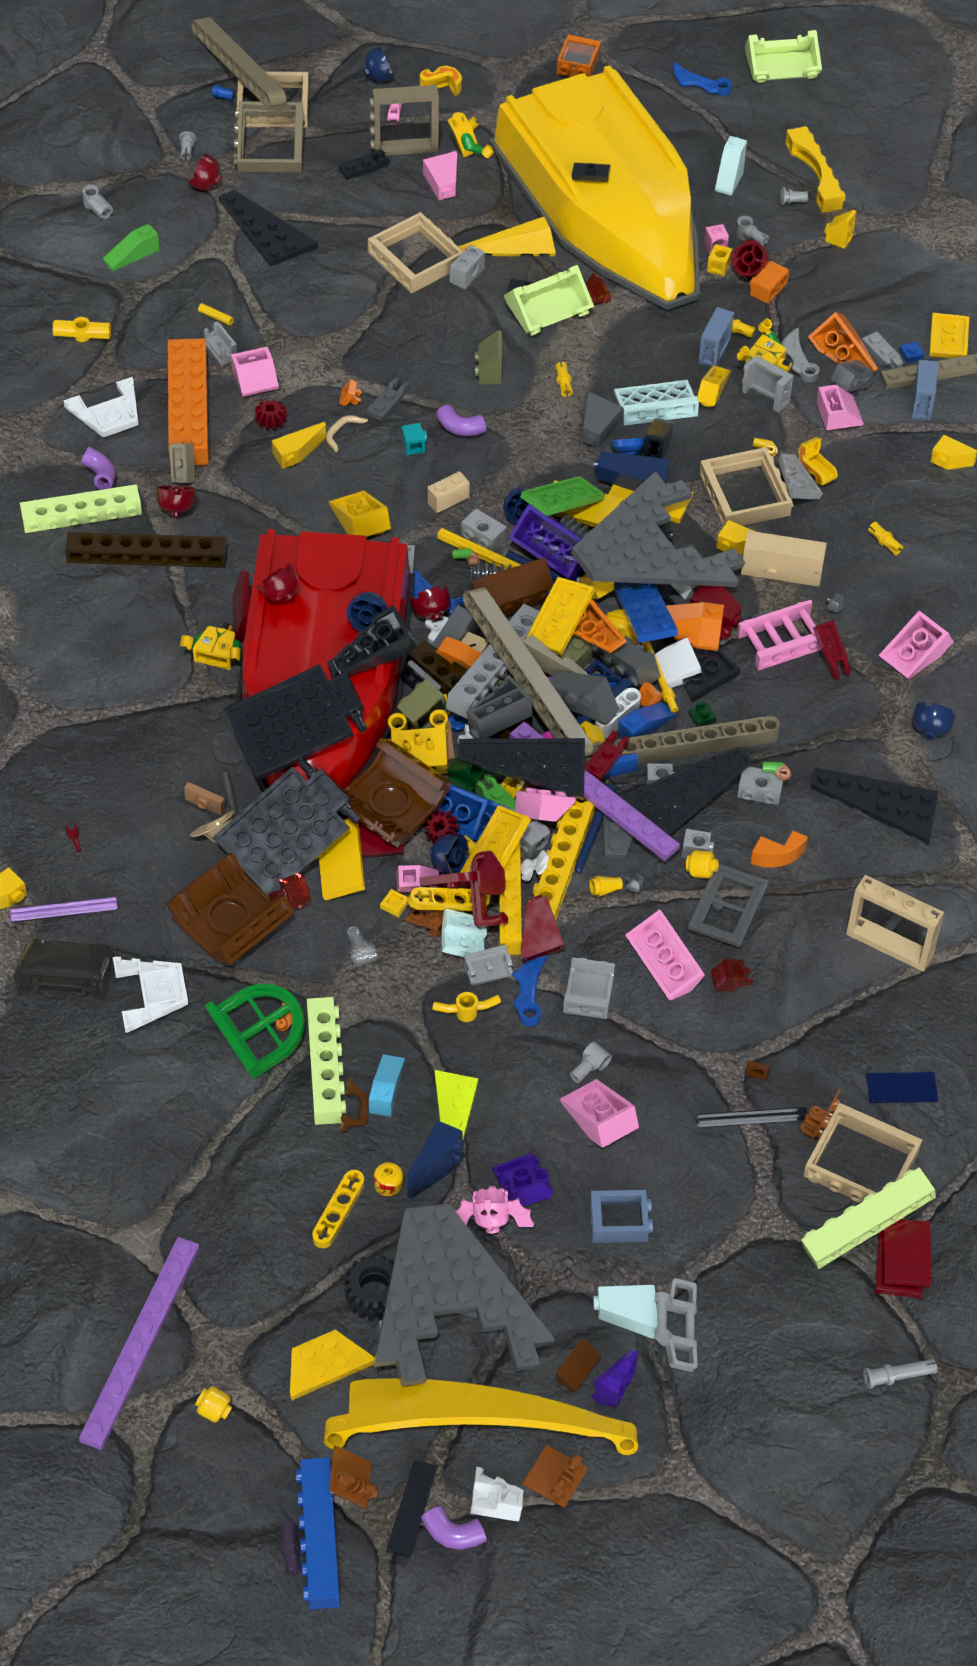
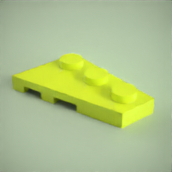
M435 1070L440 1122L462 1130V1140H464L478 1086V1078Z

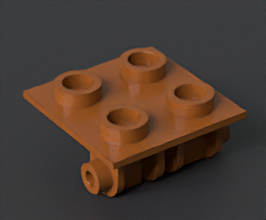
M434 895V899L438 903H444V899L441 896ZM455 899L456 902L462 903V900ZM414 909L405 919V922L429 928L428 934L434 938L442 932L445 910Z
M840 1089L837 1091L827 1111L819 1106H813L804 1118L800 1129L802 1133L812 1138L810 1144H812L815 1137L820 1139L827 1127L831 1116L840 1102V1099L837 1098L841 1091Z
M335 1445L333 1448L329 1492L367 1508L368 1500L376 1498L378 1495L376 1486L370 1484L372 1462Z
M546 1445L522 1485L565 1508L589 1468L582 1464L583 1459L580 1456L568 1457Z

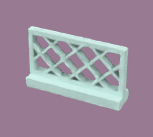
M688 380L614 389L617 403L623 407L622 422L624 426L653 422L655 418L671 420L698 416L699 400L697 396H694ZM685 387V389H684L683 391H681V390H679V389H676V388ZM658 390H665L666 392H665V393H662V392H659ZM646 392V393H648V394L645 396V395L640 394V393ZM673 393L678 396L675 398L673 396H670V394ZM620 395H629V397L626 398ZM654 395L656 397H659V399L656 400L651 397ZM634 398H637V399H640L641 401H640V402H636V401H634L633 399H634Z

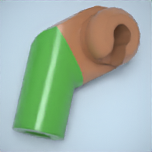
M471 549L453 550V559H466L470 568L471 565L475 567L476 563L480 562L479 556Z
M762 762V772H773L781 780L790 778L791 771L784 763Z

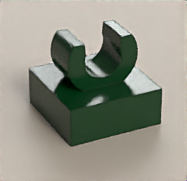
M705 701L697 703L696 707L689 709L688 713L696 727L716 723L717 717Z

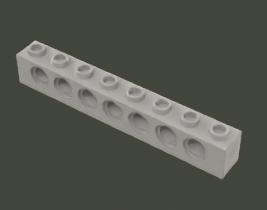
M523 604L509 621L522 641L525 640L540 612L526 604ZM491 644L449 692L445 709L468 719L467 711L483 697H488L491 689L498 685L500 678L506 676L508 669Z

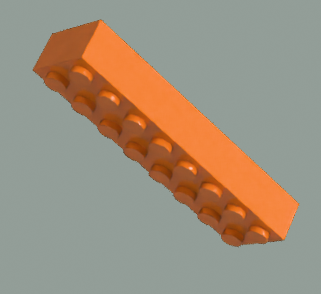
M206 338L168 340L169 444L193 443L194 465H209Z

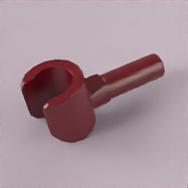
M74 822L75 828L68 829L66 824V835L72 839L76 851L80 852L78 825Z

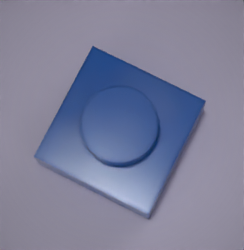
M917 341L900 345L899 352L906 363L924 359L925 354Z

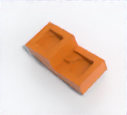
M447 636L436 650V653L451 664L456 661L467 670L481 655L480 652L467 644Z

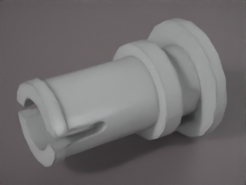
M184 131L179 135L181 145L180 158L185 160V154H187V160H190L192 157V147H194L197 137L192 132Z
M782 187L779 196L780 204L784 205L785 202L787 204L792 202L807 203L808 193L807 191H792V189L786 191V188Z

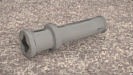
M933 1358L898 1366L884 1364L880 1368H864L863 1377L867 1389H873L874 1386L882 1384L890 1386L897 1380L936 1374L937 1365L933 1364L935 1363Z

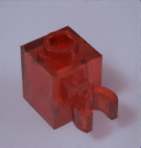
M299 873L280 879L281 890L268 894L270 902L277 896L284 895L291 908L294 907V909L302 908L306 905V902L312 901L305 877Z
M726 958L711 970L716 990L733 992L741 985L749 986L754 982L753 979H748L747 974L751 972V969L745 968L743 960Z

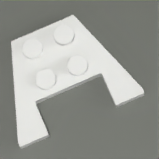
M132 377L116 382L117 389L122 396L87 408L80 395L63 400L64 407L102 437L138 426Z
M113 957L116 978L139 975L145 1008L122 1011L125 1033L188 1005L181 963L163 961L149 963L140 962V959L132 958L130 961L121 960V957Z

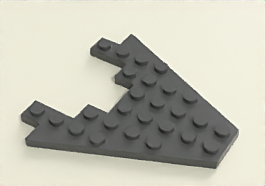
M657 472L653 473L580 540L571 552L591 581L736 587L738 586L739 579L732 571L741 569L745 565V561L736 549L702 558L693 545L677 550L673 547L658 527L668 523L671 518L664 507L691 499L692 492L683 480L666 485Z
M450 1204L405 1208L375 1354L374 1367L396 1365L401 1386L425 1383L427 1378L417 1340L436 1338L438 1330L434 1316L475 1311L481 1332L504 1330L515 1372L538 1369L540 1363L535 1347L553 1345L554 1337Z

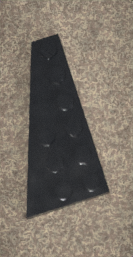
M815 767L811 789L829 798H837L845 802L846 806L850 808L856 807L862 810L863 814L891 828L897 827L905 831L906 835L910 837L914 835L922 839L923 843L929 845L939 791Z

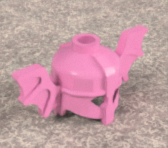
M489 1186L487 1190L482 1188L478 1192L474 1191L473 1201L469 1202L463 1199L461 1207L455 1210L466 1226L469 1217L474 1215L476 1224L486 1228L487 1233L499 1232L500 1227L509 1221V1214L515 1218L519 1227L534 1226L530 1216L531 1210L524 1208L520 1204L519 1198L508 1201V1191L503 1188L496 1189L495 1186Z

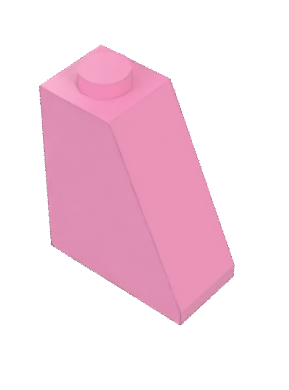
M456 151L423 160V174L438 200L456 196Z

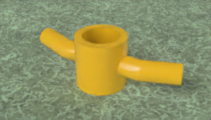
M463 992L456 998V1004L449 1005L434 1002L432 1010L456 1013L460 1021L471 1022L476 1019L478 1010H485L500 1004L501 1000L496 995L487 1000L478 1001L475 994Z

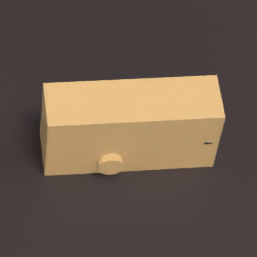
M748 531L743 555L745 565L741 570V574L819 587L826 543Z

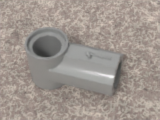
M86 185L83 188V205L87 209H92L100 219L103 218L105 220L109 218L111 213H113V207L99 194L98 187Z

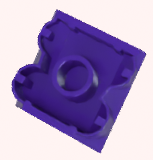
M533 1153L499 1164L492 1169L501 1188L508 1191V1201L519 1198L520 1204L523 1207L544 1199L549 1200L553 1193L548 1172L540 1167L539 1159Z
M629 1350L592 1381L595 1384V1392L591 1397L598 1404L614 1407L619 1405L626 1388L636 1373L638 1351Z

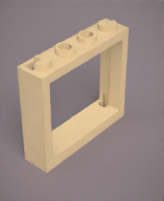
M266 72L281 88H303V127H308V72ZM239 79L237 110H239V101H243L244 88H247ZM245 116V127H295V117Z
M421 212L368 238V253L411 294L450 274V265L463 252L461 248L453 243L451 238L442 233L441 229L436 227ZM420 231L448 258L415 275L387 247Z
M766 447L700 461L699 475L723 527L728 520L743 526L790 516L791 507L794 506L792 498L788 495L786 483L782 482L780 471L775 467L774 458L770 456ZM761 466L778 503L732 512L715 475Z
M865 875L855 890L846 935L924 972L934 956L944 912ZM864 899L927 928L924 946L861 917Z
M839 1103L806 1164L804 1177L813 1183H819L828 1187L835 1193L848 1196L854 1202L862 1203L866 1196L877 1193L817 1166L838 1125L841 1124L908 1154L896 1181L900 1180L903 1174L911 1169L920 1151L922 1139Z

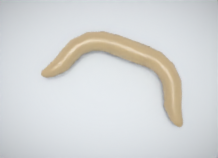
M353 415L340 418L327 431V443L335 452H338V445L333 440V435L346 423L361 424L366 423L368 419Z

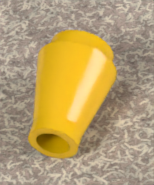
M595 876L589 881L590 892L593 896L596 895L597 897L621 890L623 887L620 877Z

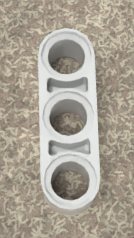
M627 688L615 698L619 710L607 724L595 720V726L602 729L605 738H608L612 731L618 730L620 719L633 710L640 708V692L635 688Z

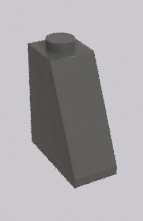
M590 392L587 398L582 441L599 448L622 421L623 407Z
M457 605L432 643V646L438 649L446 636L462 641L468 632L476 634L480 627L468 610Z

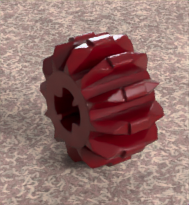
M266 399V402L260 401L259 405L256 406L255 420L260 428L265 427L266 430L272 428L275 431L276 427L282 428L283 423H286L287 410L283 406L282 401L276 402L275 399L272 401Z
M439 810L438 815L431 813V820L426 819V823L429 826H426L424 831L428 832L426 838L432 840L433 844L439 837L446 834L459 835L455 832L461 828L460 825L456 824L458 818L452 817L450 811L445 813L443 810Z

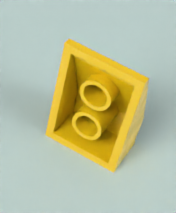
M364 490L329 501L331 509L349 535H364L367 538V536L373 534L380 535L386 530L391 529L388 508Z

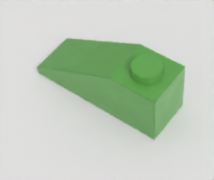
M150 224L133 230L103 257V261L112 271H115L160 251L158 233Z

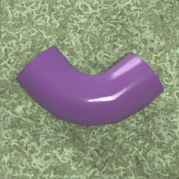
M451 405L442 406L436 413L440 424L447 431L455 435L468 437L486 432V424L482 415L461 417Z
M88 446L81 464L89 467L96 473L94 484L99 490L110 489L116 477L113 463L105 455Z
M443 1506L435 1507L424 1513L421 1517L426 1529L434 1540L447 1548L464 1550L476 1547L487 1541L478 1519L462 1525L454 1524L449 1520Z

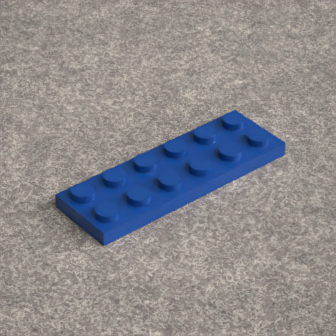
M614 582V594L638 643L678 635L677 626L655 584Z

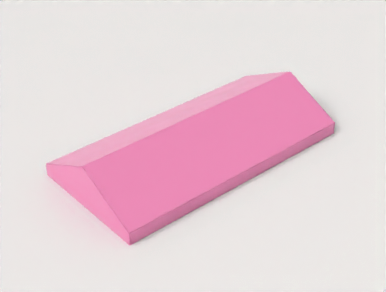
M661 910L655 912L626 934V937L670 1001L691 992L705 976Z

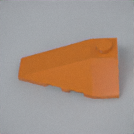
M835 312L808 336L819 352L825 354L836 363L859 360L875 372L878 370L877 365L857 332L843 314Z
M591 599L573 634L611 653L627 641Z
M702 602L666 606L678 629V635L674 637L675 640L680 641L688 638L689 642L692 643L691 646L695 648L718 651L724 605Z

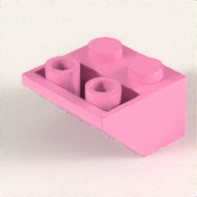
M268 347L231 354L232 372L242 397L279 389L273 359Z
M838 385L818 388L816 404L826 430L863 425V420L853 395Z
M526 788L525 792L517 791L515 812L531 819L557 821L575 803L576 798L567 797L563 792Z

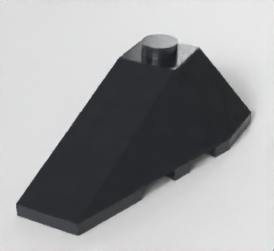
M394 605L375 615L371 619L372 623L364 631L361 630L357 634L358 637L351 644H347L333 658L339 670L351 676L398 659L418 648Z

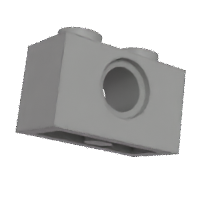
M469 245L450 265V283L466 289L485 268V251Z
M475 509L461 522V535L465 539L494 552L507 540V526Z
M749 767L741 774L737 798L779 805L783 780L779 779L773 772H762V769Z

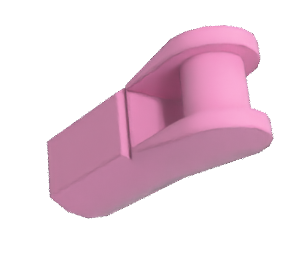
M402 103L390 104L388 121L397 120L399 122Z

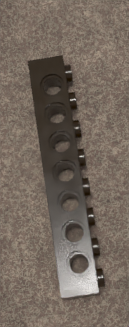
M67 532L65 553L67 563L225 568L227 543L226 537Z
M424 640L417 645L418 648L407 653V663L412 660L441 686L439 691L442 694H446L448 698L449 692L466 672L436 653L437 649ZM522 720L493 736L495 739H510V733L523 722L539 734L540 732L526 720Z

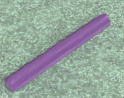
M116 897L14 908L10 909L11 921L116 910L118 903Z

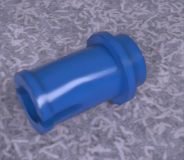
M219 84L213 86L212 96H215L216 99L220 97L233 101L234 89L223 88Z

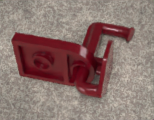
M491 850L479 852L474 856L470 872L419 877L420 886H429V888L471 887L473 920L476 926L486 927L508 923V916L504 912H500L496 916H487L486 895L503 894L506 888L504 868Z

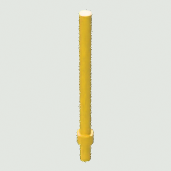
M650 641L641 642L646 653L648 651L654 653ZM655 655L661 675L657 680L662 690L663 700L667 702L670 711L675 713L678 711V706L674 699L675 694L673 689L669 688Z

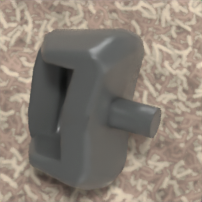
M836 593L832 599L828 597L826 599L828 602L827 610L835 613L842 610L844 606L843 596Z
M635 873L631 878L628 876L625 878L628 881L626 885L627 890L634 893H639L642 890L643 877L639 873Z

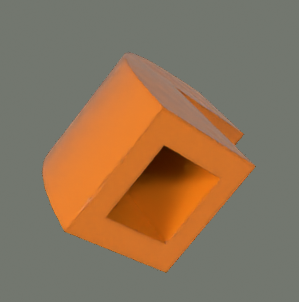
M792 831L785 845L761 836L752 851L750 864L766 868L788 865L796 861L805 852L808 836Z

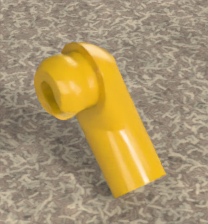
M754 438L753 447H766L770 456L777 454L778 449L773 441Z

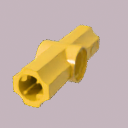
M78 317L74 321L54 320L53 336L75 337L78 342H86L90 338L110 339L111 323L89 322L86 317Z

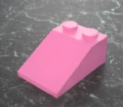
M918 611L879 654V657L909 680L940 658L953 644V640L947 631L921 611Z
M597 1079L560 1098L562 1105L589 1139L602 1148L639 1128L635 1106Z

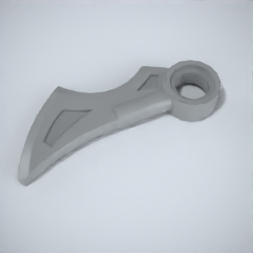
M796 328L785 337L781 344L787 349L786 354L793 361L792 370L800 374L803 381L815 382L819 378L820 369L816 364L808 362L800 345L799 328ZM812 371L814 374H807L805 372Z

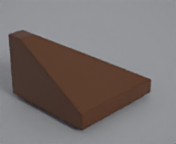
M748 1060L745 1075L767 1081L771 1067Z

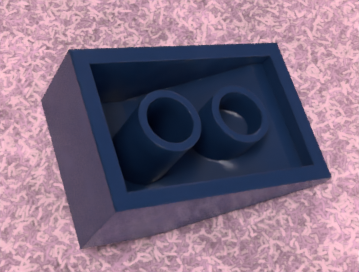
M437 1121L407 1174V1198L413 1199L450 1174L456 1164H461L464 1157L462 1149L465 1143L462 1140V1130Z

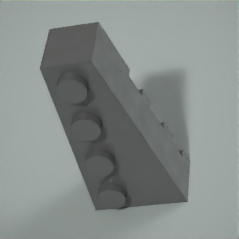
M627 635L624 637L627 642L611 653L593 645L592 653L599 654L605 664H611L618 675H624L634 682V688L638 687L640 689L644 682L652 684L661 676L654 653L651 651L646 653L644 647L639 643L635 646Z

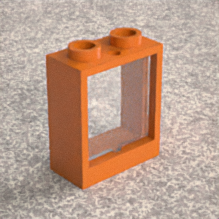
M567 35L557 59L556 74L573 77L585 73L587 77L592 76L600 57L601 41Z

